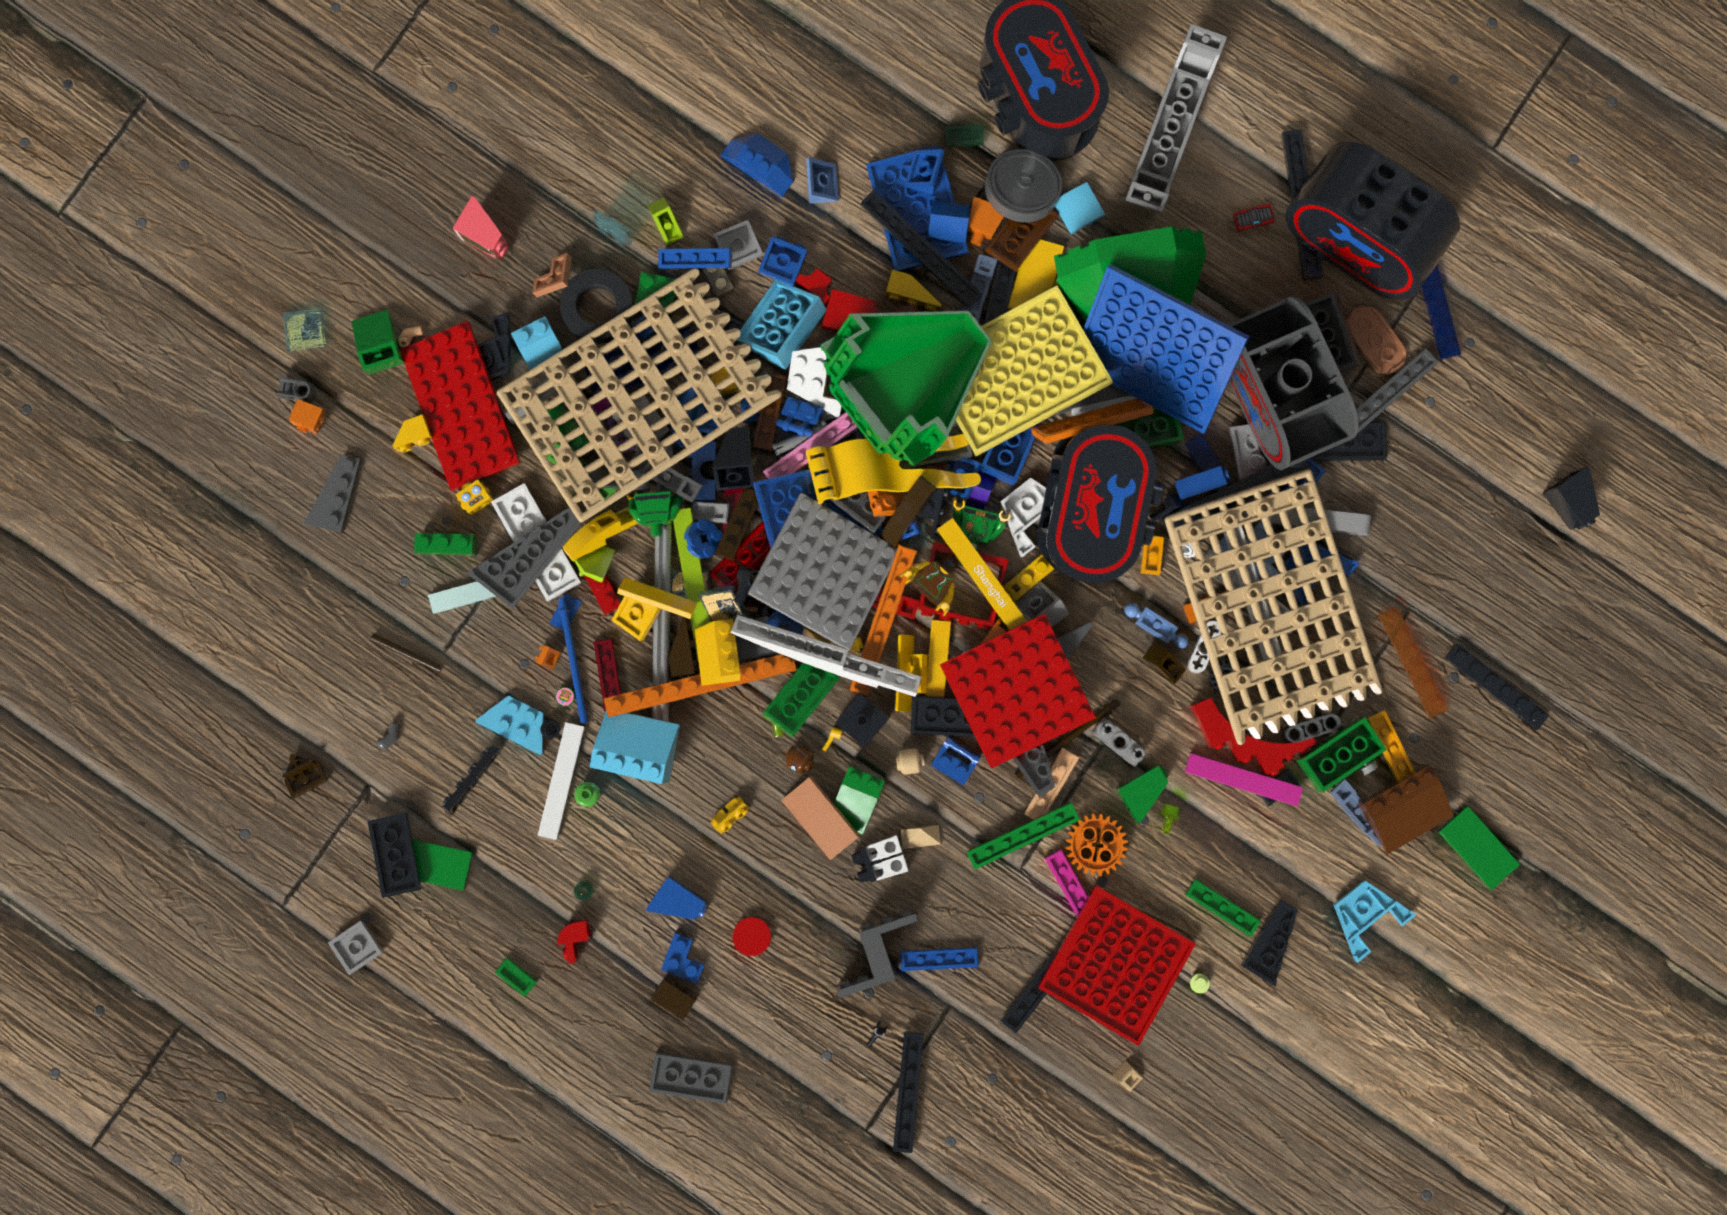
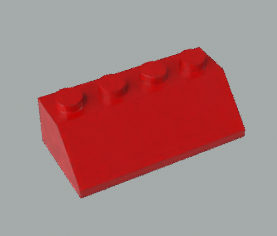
M764 522L741 542L733 561L724 558L709 572L711 577L726 592L732 593L733 597H735L739 587L737 579L739 568L748 566L760 570L771 549Z

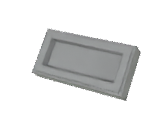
M694 501L691 509L693 521L705 519L714 523H728L731 505L727 503Z

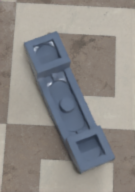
M979 254L971 283L983 293V296L970 309L965 305L962 308V311H969L976 318L977 322L979 321L997 263V259Z
M1345 779L1341 780L1330 791L1331 795L1351 820L1380 847L1381 843L1357 804L1362 800Z

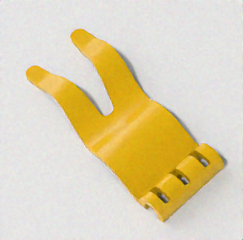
M964 434L949 436L935 452L956 450L969 445ZM867 439L850 440L828 448L817 446L806 451L818 504H822L827 499H834L835 501L867 491L909 492L921 475L936 488H968L979 485L981 482V477L977 473L960 474L936 469H902L899 466V460L891 458L888 453H878ZM822 454L823 456L812 459L814 455ZM827 471V473L816 476L817 472ZM831 487V490L820 491L822 488Z

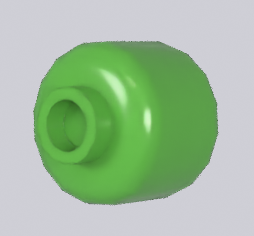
M583 782L576 787L574 797L579 805L591 807L599 802L601 790L593 782Z

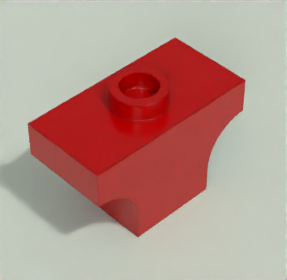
M818 268L809 276L800 274L796 278L797 286L808 293L820 297L825 307L828 305L830 297L827 291L832 285V279Z

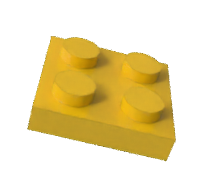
M624 596L612 621L639 641H644L661 609Z

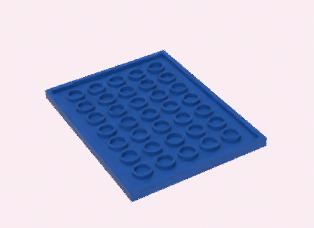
M1111 264L1106 268L1083 329L1113 381L1112 385L1203 434L1210 425L1250 337Z

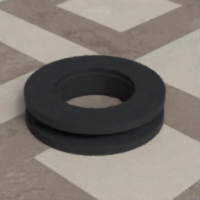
M604 269L585 270L568 281V286L564 287L560 298L561 315L570 331L578 338L584 337L603 325L588 323L579 315V301L587 291L601 288L613 294L616 299V310L611 319L634 306L633 297L628 286L615 273ZM633 315L626 319L628 325L631 324ZM608 330L593 341L596 344L607 343L614 340Z

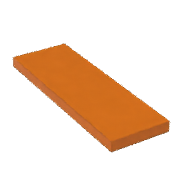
M1135 398L1032 427L1031 431L1032 435L1047 444L1075 436L1093 426L1115 425L1154 414L1153 407Z

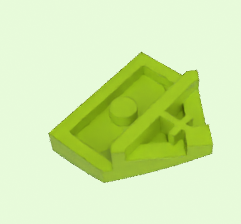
M602 546L574 560L580 571V577L585 575L602 583L616 550Z

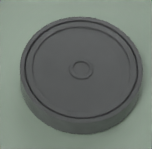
M1027 149L1011 150L998 156L991 164L985 181V193L991 206L1002 216L1017 222H1034L1048 216L1056 207L1062 191L1061 175L1053 162L1047 157Z

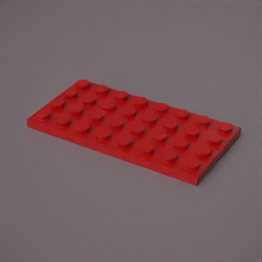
M469 321L460 323L400 349L422 414L425 416L430 429L432 441L450 491L458 490L468 482L473 483L477 479L480 481L521 464Z

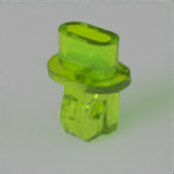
M1165 804L1163 812L1160 811V814L1165 816L1163 833L1169 835L1173 820L1180 819L1178 816L1179 807Z

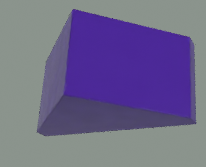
M978 471L981 482L979 485L972 487L965 506L984 510L996 478Z

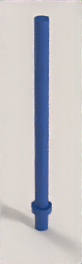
M559 598L560 610H558V613L561 614L580 723H586L588 718L568 614L570 609L567 608L566 598Z

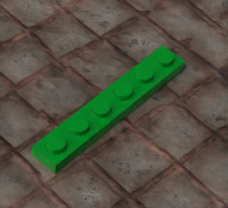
M1068 802L969 849L966 853L976 870L1080 819L1072 802Z

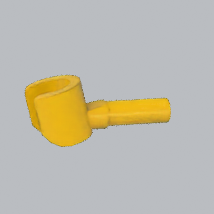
M832 728L822 750L826 752L833 738L840 739L841 728Z

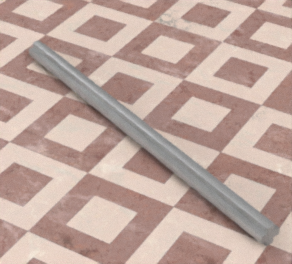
M669 445L664 448L671 458L673 456V446ZM656 482V493L670 491ZM672 521L671 525L662 526L661 537H655L654 587L671 593ZM663 609L660 610L654 621L653 686L669 682L670 612ZM669 703L653 706L652 718L669 722Z

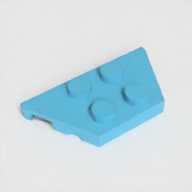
M507 696L476 719V723L539 755H543V736L540 732L541 724L544 722L543 712L511 696Z

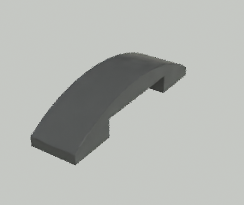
M638 449L633 459L643 453L641 449ZM645 460L634 467V469L645 474L652 470L653 467L648 460ZM670 467L652 478L653 481L692 503L703 488L702 485Z

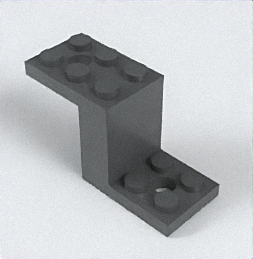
M902 910L898 912L899 916L893 918L891 915L880 918L881 922L873 924V921L862 924L859 934L873 974L866 972L858 975L856 980L851 981L848 978L840 981V984L837 986L839 998L895 980L881 934L917 922L914 910Z

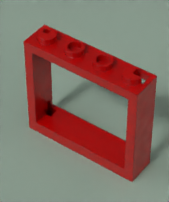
M933 542L929 562L935 561L937 553L956 557L948 545ZM978 552L987 565L1000 567L997 580L1003 586L1009 559ZM921 594L917 610L921 611V615L932 617V614L939 615V619L945 621L956 619L959 620V624L966 626L973 623L977 624V628L988 630V627L992 628L994 625L996 611L992 606L988 620L950 611L943 616L944 611L942 609L936 611V608L925 606L926 597Z

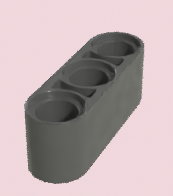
M1324 714L1312 720L1299 722L1295 726L1289 725L1284 728L1282 735L1287 742H1301L1337 730L1340 727L1341 721L1335 714ZM1329 717L1333 720L1331 728L1326 725V720ZM1310 723L1315 726V731L1312 734L1308 731ZM1291 729H1295L1297 732L1295 739L1289 736Z

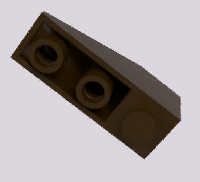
M686 617L681 619L669 655L671 676L673 678L696 674V669H699L697 658H693L692 652L696 649L694 639H690L689 632L692 631L691 620H687Z

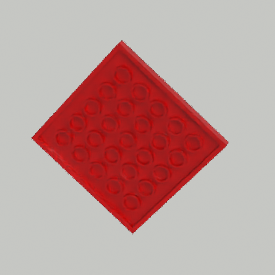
M1045 613L940 664L991 769L1096 718Z
M1094 885L1037 987L1139 1046L1196 943Z

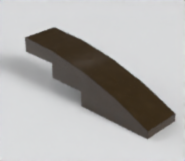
M921 475L890 518L880 537L893 548L897 547L904 534L910 530L917 516L924 510L936 487Z

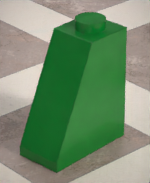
M1155 765L1116 788L1135 822L1139 823L1144 819L1169 783L1166 779L1168 774L1163 767L1160 768L1158 765Z

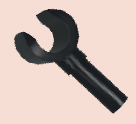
M878 1021L874 1030L875 1033L866 1045L871 1047L878 1037H883L886 1034L888 1025L881 1029L882 1021Z

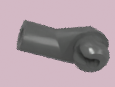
M389 724L388 734L383 738H379L376 742L379 748L388 749L397 742L399 724Z

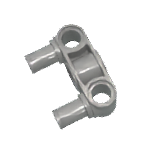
M1105 717L1092 730V733L1134 767L1143 760L1147 753L1143 747ZM1119 736L1124 740V744L1120 748L1115 745V739Z

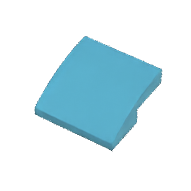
M1088 182L1060 196L1056 205V209L1070 234L1076 233L1083 227L1091 225L1106 215Z

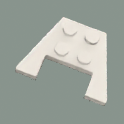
M821 347L794 350L792 352L787 389L814 405L823 407L830 414L840 417L842 413L840 403L836 398L825 396L828 375L824 360H826L824 351L821 350Z
M1029 478L1000 501L1005 515H1009L1010 511H1012L1007 523L1021 558L1035 548V545L1024 533V530L1040 518L1046 487L1032 478Z

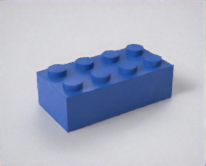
M1039 422L1038 424H1036V425H1034V426H1032V427L1041 425V422ZM1032 427L987 450L979 471L1013 486L1017 482L1035 439V436L1032 435Z

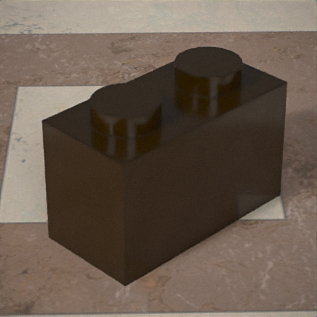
M664 977L650 1000L683 1021L697 1000L695 993L688 988L683 989L678 986L679 982L675 979Z

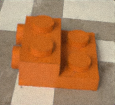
M867 491L874 517L892 516L905 497L904 492Z

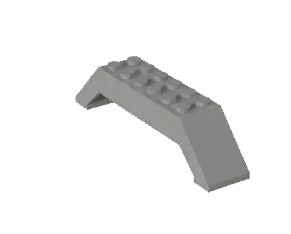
M1193 24L1190 25L1133 174L1126 201L1162 214L1201 102L1227 39L1226 36Z

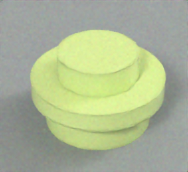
M1201 973L1192 976L1190 987L1194 992L1204 993L1209 989L1210 981L1207 976Z

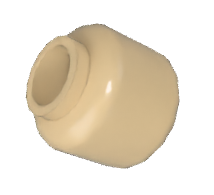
M916 748L901 750L899 755H896L897 769L903 775L919 773L921 766H925L923 754L919 755V751Z

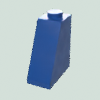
M1219 466L1175 481L1180 500L1226 485L1230 476L1227 468L1223 469V466Z
M668 876L646 910L648 912L695 920L698 916L702 918L708 908L705 907L707 904L706 900L671 876Z

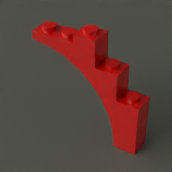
M1206 698L1190 705L1209 748L1215 747L1217 750L1226 746L1225 742H1227L1235 760L1242 761L1243 763L1253 760L1254 755L1263 775L1269 774L1271 777L1281 773L1280 769L1285 767L1282 759L1284 762L1295 758L1294 754L1300 751L1302 754L1313 750L1312 746L1316 745L1314 737L1301 742L1281 744L1254 739L1246 734L1245 743L1239 745L1236 742L1231 724L1218 711L1212 698Z

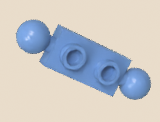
M1131 602L1125 606V614L1130 618L1137 617L1138 619L1135 624L1166 644L1173 640L1174 646L1178 649H1183L1188 645L1189 641L1186 635L1175 633L1178 627L1147 607L1141 612L1136 603Z

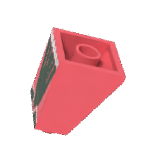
M471 196L455 223L453 230L461 240L500 261L508 253L509 244L476 198Z

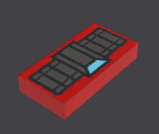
M1271 204L1233 213L1237 232L1275 222Z

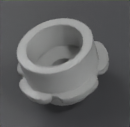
M1376 760L1369 761L1363 765L1360 771L1367 775L1378 768L1375 763Z

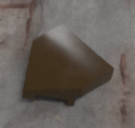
M294 754L290 755V762L286 773L282 776L285 778L284 782L293 799L329 781L321 763Z

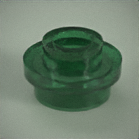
M586 881L579 882L574 888V895L580 901L590 899L594 892L593 886ZM581 888H585L587 890V893L585 895H582L580 893Z

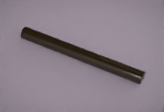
M374 633L370 638L371 641L439 673L443 668L442 665Z

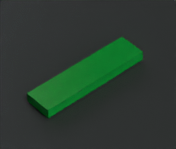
M1195 878L1184 894L1250 937H1252L1261 920Z

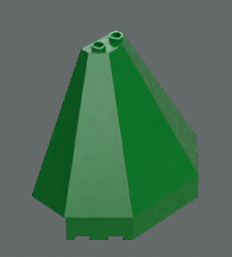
M1166 227L1095 239L1089 242V246H1078L1067 250L1068 253L1054 256L1058 278L1053 287L1058 286L1083 329L1106 268L1110 264L1191 306L1207 255L1202 231L1192 232V229L1182 228L1177 230V227Z
M969 311L850 314L837 332V335L820 344L821 350L826 354L824 364L827 375L831 377L830 392L873 448L880 454L888 453L891 458L899 461L907 460L910 465L914 466L928 456H932L947 439L992 340Z

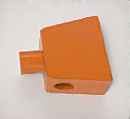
M977 197L973 198L967 231L973 233L970 242L976 246H981L984 238L992 240L1005 217L999 214L989 202Z

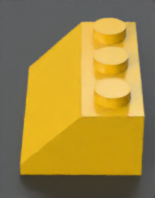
M733 619L713 621L695 629L702 686L740 681L735 634L731 633L734 625Z

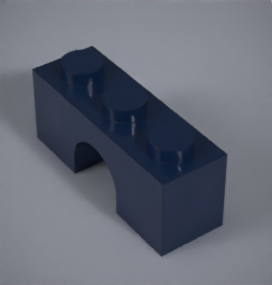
M709 442L689 455V458H692V466H689V477H692L693 481L703 486L694 501L717 500L715 480H708L702 477L703 467L707 464H713L717 456L716 442Z

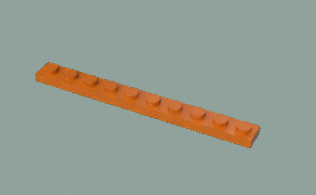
M780 654L740 664V681L702 686L701 676L696 675L604 698L608 718L796 671L793 658Z

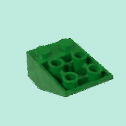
M388 309L352 320L357 354L364 372L370 375L404 364Z

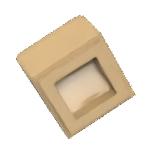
M1127 1061L1113 1074L1130 1092L1143 1079Z

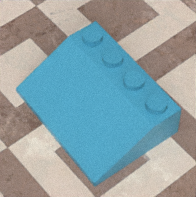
M775 280L740 329V337L736 341L740 344H749L752 352L771 364L786 370L791 363L792 352L800 350L827 309L820 297Z
M606 710L592 750L590 767L654 783H667L671 778L680 724L631 713L608 718Z

